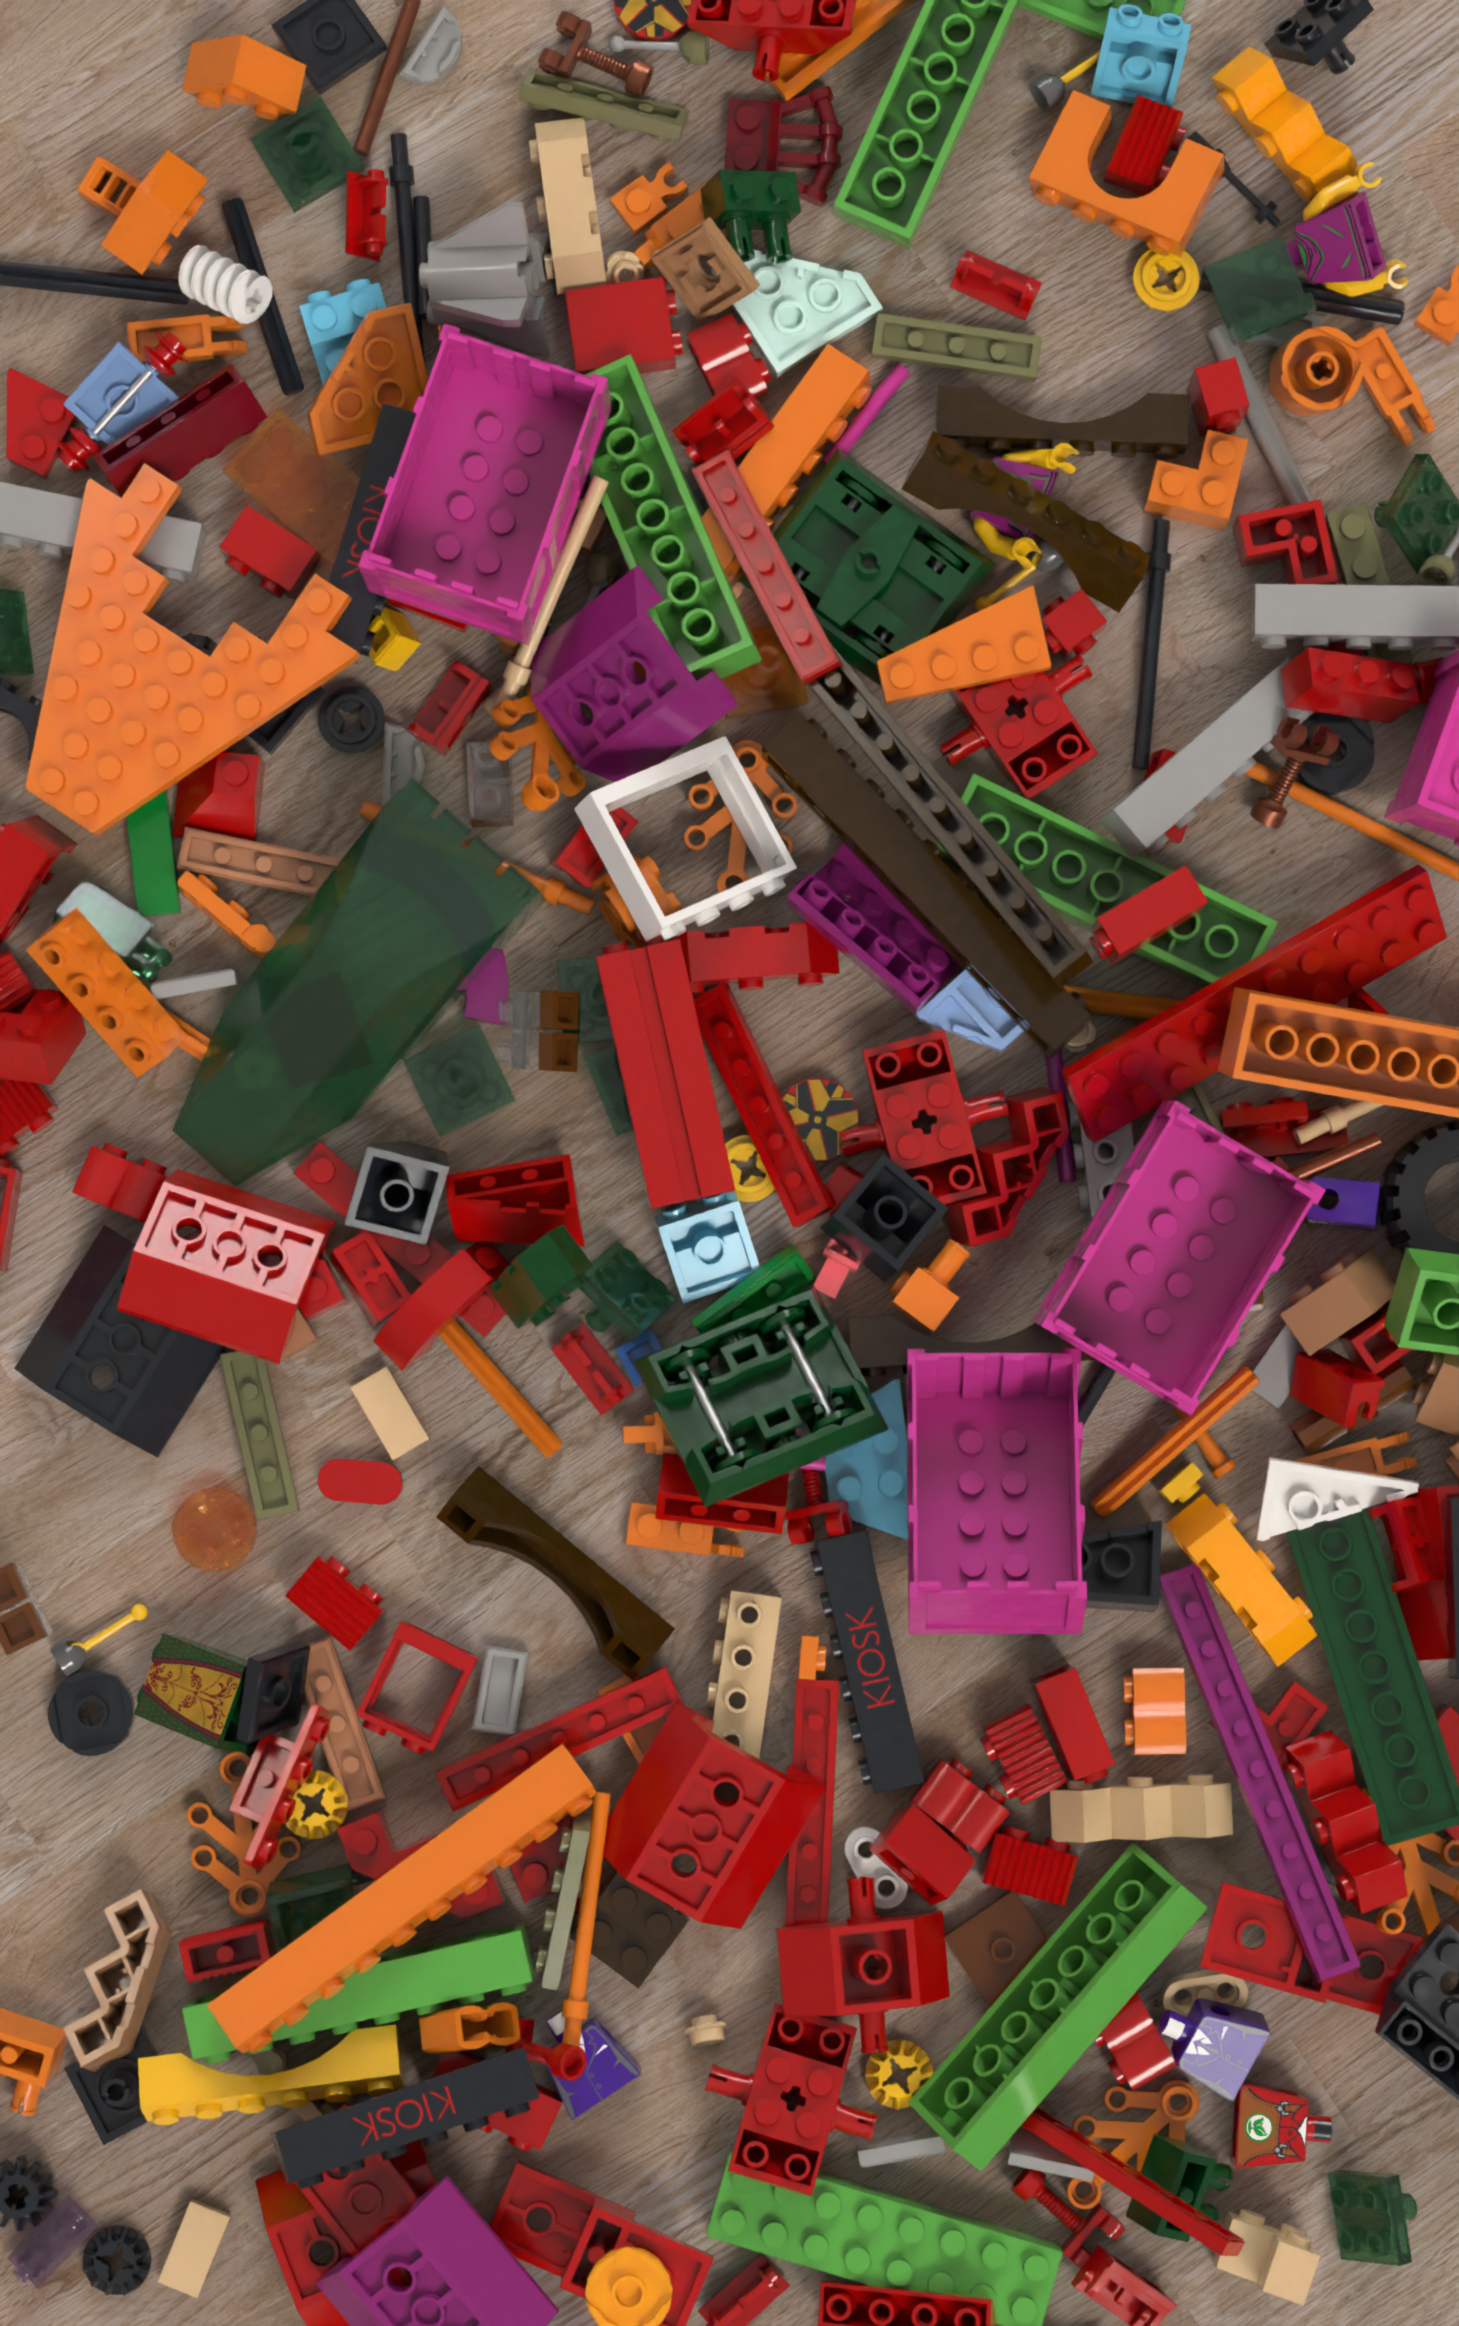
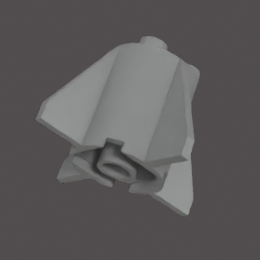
M522 202L504 203L443 239L429 242L427 249L428 263L420 264L419 280L423 289L428 288L427 319L430 325L455 324L531 354H549L550 346L543 314L545 296L537 295L540 282H546L544 254H547L550 236L549 232L528 234Z

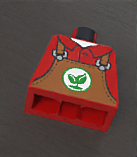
M1244 2080L1234 2099L1231 2162L1238 2168L1303 2162L1306 2157V2141L1330 2143L1332 2135L1331 2116L1308 2115L1309 2100L1303 2094Z

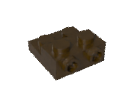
M617 1871L598 1897L591 1954L639 1989L657 1962L664 1956L689 1921V1916L628 1882ZM577 1927L570 1936V1938L574 1941L576 1938Z

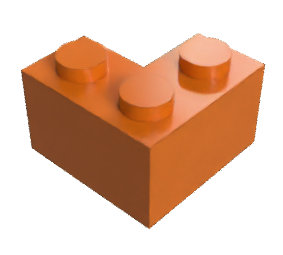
M243 34L193 42L182 91L197 97L196 102L208 108L218 109L221 108V104L227 103L245 104L254 109L256 116L268 120H277L280 115L297 112L307 65Z
M167 150L137 187L101 243V246L141 275H143L152 262L160 266L173 247L167 242L170 235L172 234L178 238L191 218L193 219L205 202L206 198L200 193L209 179Z
M1207 430L1202 442L1196 469L1157 460L1152 472L1143 512L1224 531L1230 519L1249 439Z

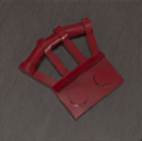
M831 87L817 88L806 95L790 99L787 102H780L775 99H770V101L729 99L724 170L778 172L779 167L818 169L810 185L797 181L800 199L816 206H823L828 197L825 191L835 170L841 167V155L837 151L838 141L842 140L843 127L838 124L831 103L834 99ZM816 107L821 125L787 124L781 122L784 117ZM780 139L822 141L821 152L818 154L781 152Z

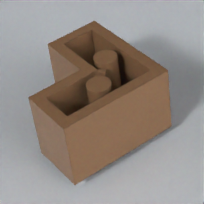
M1372 1248L1360 1256L1354 1250L1319 1276L1323 1282L1313 1290L1309 1284H1306L1287 1298L1291 1305L1279 1315L1309 1356L1374 1314L1392 1298L1396 1281Z
M1432 1352L1426 1368V1373L1429 1375L1426 1380L1421 1378L1418 1380L1412 1396V1402L1418 1404L1415 1422L1459 1437V1355Z

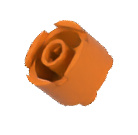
M1329 326L1306 329L1286 340L1274 353L1269 366V391L1286 410L1303 417H1316L1326 414L1348 402L1360 387L1363 378L1362 362L1360 363L1356 350L1358 348L1354 341L1339 329ZM1314 364L1318 366L1316 373L1321 378L1316 379L1313 377V371L1310 369V366Z
M633 856L664 916L666 917L682 910V906L676 896L671 891L666 894L657 880L661 878V874L651 857L646 856L640 859L637 856ZM607 872L592 881V892L595 893L600 890L604 898L597 904L621 943L630 940L633 945L629 950L645 947L644 937L610 874Z

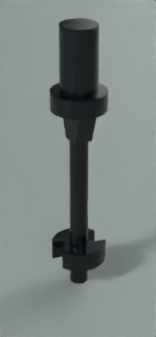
M1197 131L1188 137L1189 140L1215 150ZM1220 148L1215 150L1217 152L1224 154L1225 157L1226 154ZM1224 158L1225 170L1221 177H1225L1259 211L1254 219L1260 225L1267 219L1276 227L1281 222L1273 214L1278 206L1272 200L1265 206L1230 171L1231 168Z

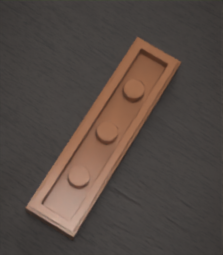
M185 827L177 869L343 904L351 861Z
M332 1637L310 1643L304 1694L309 1708L312 1703H316L330 1711L328 1716L330 1720L329 1731L321 1744L332 1775L340 1781L346 1791L348 1798L347 1811L384 1799L386 1794L360 1718L356 1715L357 1710Z

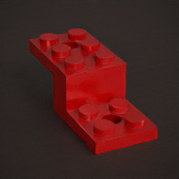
M1221 1881L1198 1965L1202 1968L1322 2003L1330 2000L1380 2015L1388 1986L1420 1948L1424 1937L1403 1930L1398 1934H1385L1377 1928L1375 1922L1339 1912L1359 1962L1366 1955H1376L1381 1960V1971L1373 1978H1364L1360 1974L1359 1969L1317 1983L1284 1899ZM1249 1924H1258L1264 1930V1940L1255 1948L1245 1947L1241 1942V1932Z
M517 2160L490 2224V2228L516 2258L561 2277L559 2288L586 2299L585 2293L589 2273L596 2261L610 2250L629 2246L643 2248L657 2256L669 2271L673 2287L670 2309L662 2323L658 2326H686L714 2260V2255L634 2221L636 2211ZM542 2207L549 2211L552 2223L548 2228L536 2230L529 2225L527 2214L533 2208Z

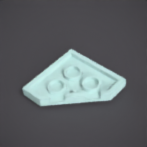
M754 249L755 258L744 263L760 286L751 294L731 305L739 319L743 320L747 325L752 339L777 377L818 353L827 344L834 343L877 316V313H882L883 311L882 305L861 273L849 270L842 272L820 267V264L795 258L785 263L776 264V257H774V263L770 264L766 261V255L762 254V251ZM711 269L712 277L721 276L720 274L716 275L714 270Z

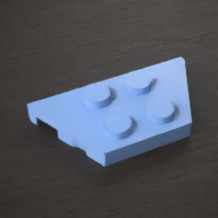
M966 970L958 975L915 1015L921 1022L942 1030L944 1029L947 1032L998 1052H1002L1024 1032Z

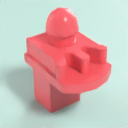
M830 1238L822 1253V1256L827 1258L813 1286L816 1287L819 1293L835 1300L849 1270L856 1273L861 1262Z

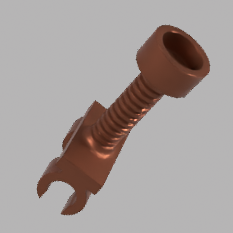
M561 12L555 24L558 26L556 30L574 40L565 57L555 50L544 48L537 61L540 63L538 67L547 73L570 79L577 62L581 61L616 78L619 77L626 84L625 91L641 98L650 84L654 67L640 60H637L634 65L624 64V62L616 61L615 58L613 59L608 55L605 56V54L597 50L590 49V47L586 46V43L592 33L591 22L584 19L581 20L569 12Z
M1285 717L1280 722L1277 729V737L1274 736L1270 743L1282 755L1288 756V759L1278 775L1267 798H1257L1250 812V815L1256 821L1275 829L1281 827L1287 815V810L1282 806L1302 768L1303 762L1309 761L1328 765L1331 760L1329 755L1337 749L1340 737L1339 734L1330 732L1332 727L1324 725L1315 726L1311 731L1309 744H1306L1304 741L1306 740L1308 729L1307 726L1298 724L1299 719Z

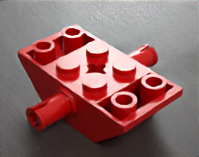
M691 0L687 24L689 28L736 51H755L756 58L752 75L758 80L766 81V74L770 72L769 82H773L779 77L781 53L817 55L849 37L852 32L857 0Z
M1077 654L1073 659L1050 674L1042 671L949 691L956 706L966 719L968 727L945 742L938 744L943 757L958 748L947 755L946 762L953 768L958 762L978 749L983 748L988 752L1005 778L1025 799L1030 800L1098 755L1097 751L1063 702L1062 697L1063 694L1078 684L1093 677L1088 665L1081 668L1085 660ZM1009 704L1020 705L1023 708L1021 719L1015 714L1011 716L1006 714Z
M944 1029L862 1050L877 1118L874 1119L875 1123L838 1131L841 1143L859 1140L858 1142L843 1145L842 1149L845 1158L853 1154L882 1148V1151H886L889 1159L944 1205L987 1194L971 1129L974 1123L1009 1116L1007 1103L989 1107V1105L1006 1100L1003 1090L966 1099L965 1096L961 1095ZM924 1113L926 1118L934 1120V1124L930 1126L929 1134H923L921 1128L914 1129L912 1123L917 1121L918 1114Z
M859 1876V1879L850 1877L846 1880L848 1883L851 1916L847 1917L846 1921L775 1928L782 2013L784 2016H840L858 2014L862 2045L861 2053H876V2050H879L881 2053L889 2051L886 2037L885 2012L892 2009L923 2006L950 1997L943 1911L936 1910L881 1917V1915L876 1914L874 1876ZM866 1958H873L874 1965L867 1967V1972L863 1971V1963Z
M775 2003L754 2072H750L748 2076L712 2064L705 2091L741 2100V2105L744 2106L735 2136L728 2172L811 2197L829 2132L832 2133L833 2129L866 2138L869 2141L871 2140L875 2129L873 2126L876 2124L878 2114L841 2104L842 2099H838L855 2039L856 2027L820 2016H784L782 2005ZM788 2094L793 2095L800 2105H797L794 2111H789L786 2109L787 2102L782 2100L781 2097L786 2098Z

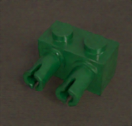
M719 170L700 189L704 220L711 217L719 229H725L726 239L743 262H748L755 258L750 230H763L766 261L773 264L774 257H776V264L788 262L793 258L787 225L801 213L796 172Z
M1155 2134L1153 2135L1141 2170L1143 2175L1215 2221L1219 2219L1217 2208L1214 2205L1202 2203L1207 2187L1223 2192L1231 2184L1219 2181L1218 2177L1229 2180L1233 2179V2171L1228 2164L1216 2163V2159L1187 2142ZM1131 2199L1126 2213L1127 2218L1155 2235L1184 2242L1189 2241V2234L1135 2199Z

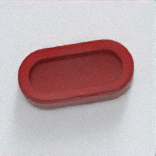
M333 1459L325 1463L320 1469L318 1486L322 1494L333 1501L384 1505L395 1501L399 1497L403 1489V1478L400 1471L389 1463Z

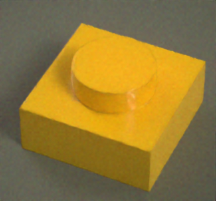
M1188 1462L1158 1488L1157 1491L1168 1503H1173L1178 1499L1183 1504L1201 1488L1196 1481L1204 1474L1193 1462Z

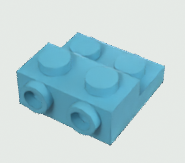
M1131 4L1122 5L1119 9L1110 7L1090 95L1134 104L1137 95H1142L1144 98H1150L1152 101L1172 107L1188 46L1191 24L1184 23L1179 15L1173 13H1164L1160 17L1145 15L1139 7Z
M369 279L356 280L346 286L347 292L331 296L329 291H319L307 296V304L299 306L323 385L366 313L387 308L379 282L371 284Z
M735 1191L702 1197L701 1202L686 1206L685 1202L666 1205L661 1209L662 1215L654 1217L683 1303L734 1287L760 1268Z

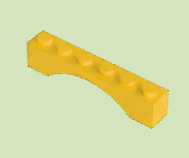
M396 2024L351 2031L338 2045L319 2058L295 2069L270 2075L244 2076L220 2072L198 2064L182 2053L138 2058L140 2109L148 2122L153 2121L157 2125L174 2124L179 2121V2118L196 2116L199 2119H215L220 2117L222 2112L239 2110V2112L245 2114H254L264 2111L265 2106L279 2104L286 2108H299L307 2105L309 2100L325 2099L328 2102H343L351 2099V2095L362 2093L378 2097L392 2092L394 2089L405 2087L401 2037Z

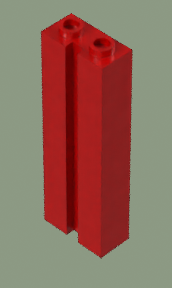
M661 935L652 938L648 942L644 939L645 947L633 950L628 949L627 942L603 947V955L595 958L650 1209L735 1190L680 939L664 941Z

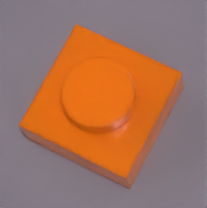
M801 1634L798 1679L816 1680V1671H825L826 1646L818 1645L819 1636Z

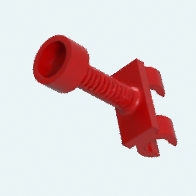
M802 1469V1477H804L803 1481H805L803 1484L806 1485L804 1489H806L807 1507L785 1512V1518L788 1520V1536L792 1545L813 1542L814 1529L809 1517L826 1514L825 1524L830 1537L851 1534L852 1521L847 1511L849 1509L848 1501L824 1503L822 1500L823 1496H821L823 1494L820 1492L822 1488H819L821 1487V1484H819V1471Z
M518 2015L521 2038L515 2043L507 2045L505 2053L524 2047L529 2063L531 2060L549 2065L551 2073L556 2077L574 2081L583 2074L586 2067V2054L581 2047L561 2043L553 2049L532 2043L535 2019Z
M1025 2168L1013 2182L1011 2190L1023 2201L1029 2198L1036 2199L1052 2215L1056 2216L1060 2222L1062 2221L1066 2227H1069V2230H1072L1073 2233L1061 2248L1063 2254L1080 2269L1091 2256V2253L1081 2244L1096 2226L1102 2229L1114 2241L1126 2230L1124 2225L1099 2203L1085 2219H1081L1080 2215L1078 2216L1071 2207H1068L1064 2201L1057 2195L1055 2196V2193H1052L1044 2184L1046 2174L1044 2172Z

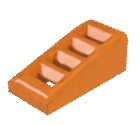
M97 156L79 185L78 192L83 200L117 219L141 182L111 162ZM105 177H110L100 194L97 193ZM122 184L125 188L114 204L110 199L118 186Z

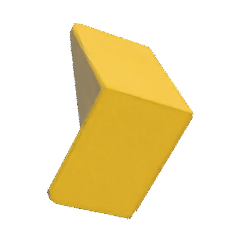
M386 607L383 608L381 616H376L368 627L369 631L375 632L369 652L370 657L375 665L391 671L399 670L422 644L406 615Z

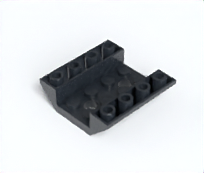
M104 1225L14 1369L48 1394L111 1433L155 1457H159L221 1358L220 1355L224 1353L227 1347L117 1311V1305L136 1244ZM99 1364H107L113 1369L114 1380L110 1386L100 1389L92 1381V1371Z
M1458 1910L1440 1921L1388 1986L1375 2032L1459 2101V1979L1454 1989L1447 1992L1440 1989L1441 1977L1446 1972L1457 1971L1459 1977Z

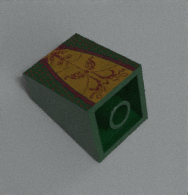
M163 1633L160 1642L152 1653V1665L146 1681L138 1692V1703L134 1715L217 1749L253 1754L259 1740L246 1743L236 1739L248 1660L184 1637Z

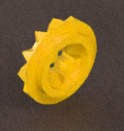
M1150 249L1138 260L1134 269L1132 283L1134 284L1138 299L1146 303L1150 310L1158 309L1169 313L1172 310L1184 308L1197 292L1200 276L1196 262L1186 251L1179 257L1172 253H1169L1168 256L1161 255ZM1158 269L1162 270L1166 275L1180 271L1172 282L1173 291L1172 289L1169 290L1166 285L1157 286L1153 289L1159 278Z
M741 1135L728 1141L725 1145L735 1186L734 1191L738 1200L752 1203L768 1197L775 1188L759 1154L756 1157V1168L761 1170V1173L766 1175V1177L751 1175L748 1181L745 1180L743 1186L740 1185L742 1171L737 1168L736 1164L731 1163L732 1160L747 1162L754 1152H757L750 1135Z
M311 1770L308 1779L303 1784L300 1783L293 1798L296 1800L295 1809L286 1826L294 1834L307 1839H320L335 1832L343 1823L348 1810L347 1794L340 1781L327 1772ZM324 1788L325 1792L322 1795L321 1805L325 1807V1811L330 1815L327 1817L323 1813L314 1812L303 1821L302 1817L305 1814L306 1805L297 1796L298 1793L303 1796L313 1797Z
M901 2039L887 2041L889 2051L880 2053L879 2050H876V2053H872L867 2061L865 2080L868 2090L881 2105L896 2110L912 2107L908 2102L933 2074L932 2063L927 2053L911 2041ZM891 2058L902 2069L917 2067L906 2076L908 2091H905L903 2086L901 2087L897 2081L882 2083L888 2080L887 2077L892 2075Z

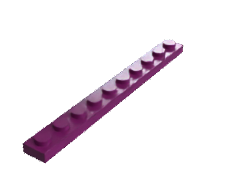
M1195 1564L1161 1575L1159 1591L1317 1983L1356 1970L1361 1967V1964L1202 1573Z

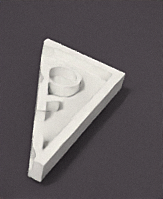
M1269 1457L1256 1540L1265 1541L1271 1539V1536L1294 1529L1301 1530L1324 1520L1331 1521L1361 1512V1509L1380 1503L1404 1499L1407 1495L1418 1492L1419 1483L1413 1480Z

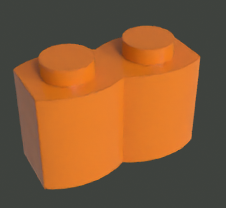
M1130 1668V1677L1122 1678L1123 1703L1131 1704V1720L1123 1721L1124 1746H1131L1132 1754L1134 1755L1186 1754L1184 1668Z
M506 2002L444 2009L425 2014L419 2019L422 2050L435 2055L507 2046L521 2038L517 2007Z

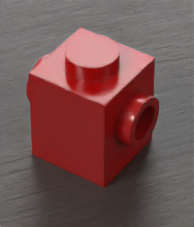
M1082 588L1066 601L1062 596L1056 598L1042 610L1045 617L1041 621L1047 648L1052 654L1059 652L1064 660L1073 653L1082 656L1098 642L1094 637L1104 630L1107 623L1105 617Z

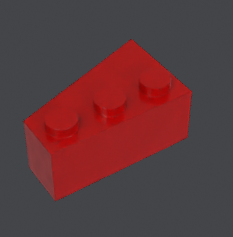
M39 815L8 824L4 823L0 826V949L31 908L28 906V903L39 885L43 883L47 886L54 877L49 870L59 854L63 852L70 854L78 844Z
M570 1154L447 1175L445 1180L447 1203L457 1241L534 1244L546 1233L564 1225L580 1247H585L578 1193Z

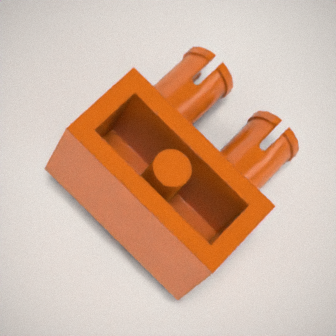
M950 1238L927 1269L925 1267L922 1269L918 1267L913 1274L905 1270L889 1291V1293L895 1296L890 1305L930 1335L937 1329L959 1299L957 1295L949 1290L951 1287L948 1283L963 1262L971 1255Z
M0 2008V2078L2 2074L17 2079L9 2108L14 2113H18L20 2105H23L21 2115L31 2116L36 2114L41 2088H45L60 2069L68 2038L63 2028Z

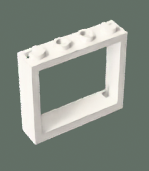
M726 736L590 792L574 808L642 936L647 942L658 935H661L664 941L671 940L687 930L685 925L696 921L698 926L705 925L721 915L719 910L729 906L731 911H736L754 900L752 895L763 891L765 896L772 895L786 886L783 880L797 869ZM704 771H708L763 874L665 917L609 812Z

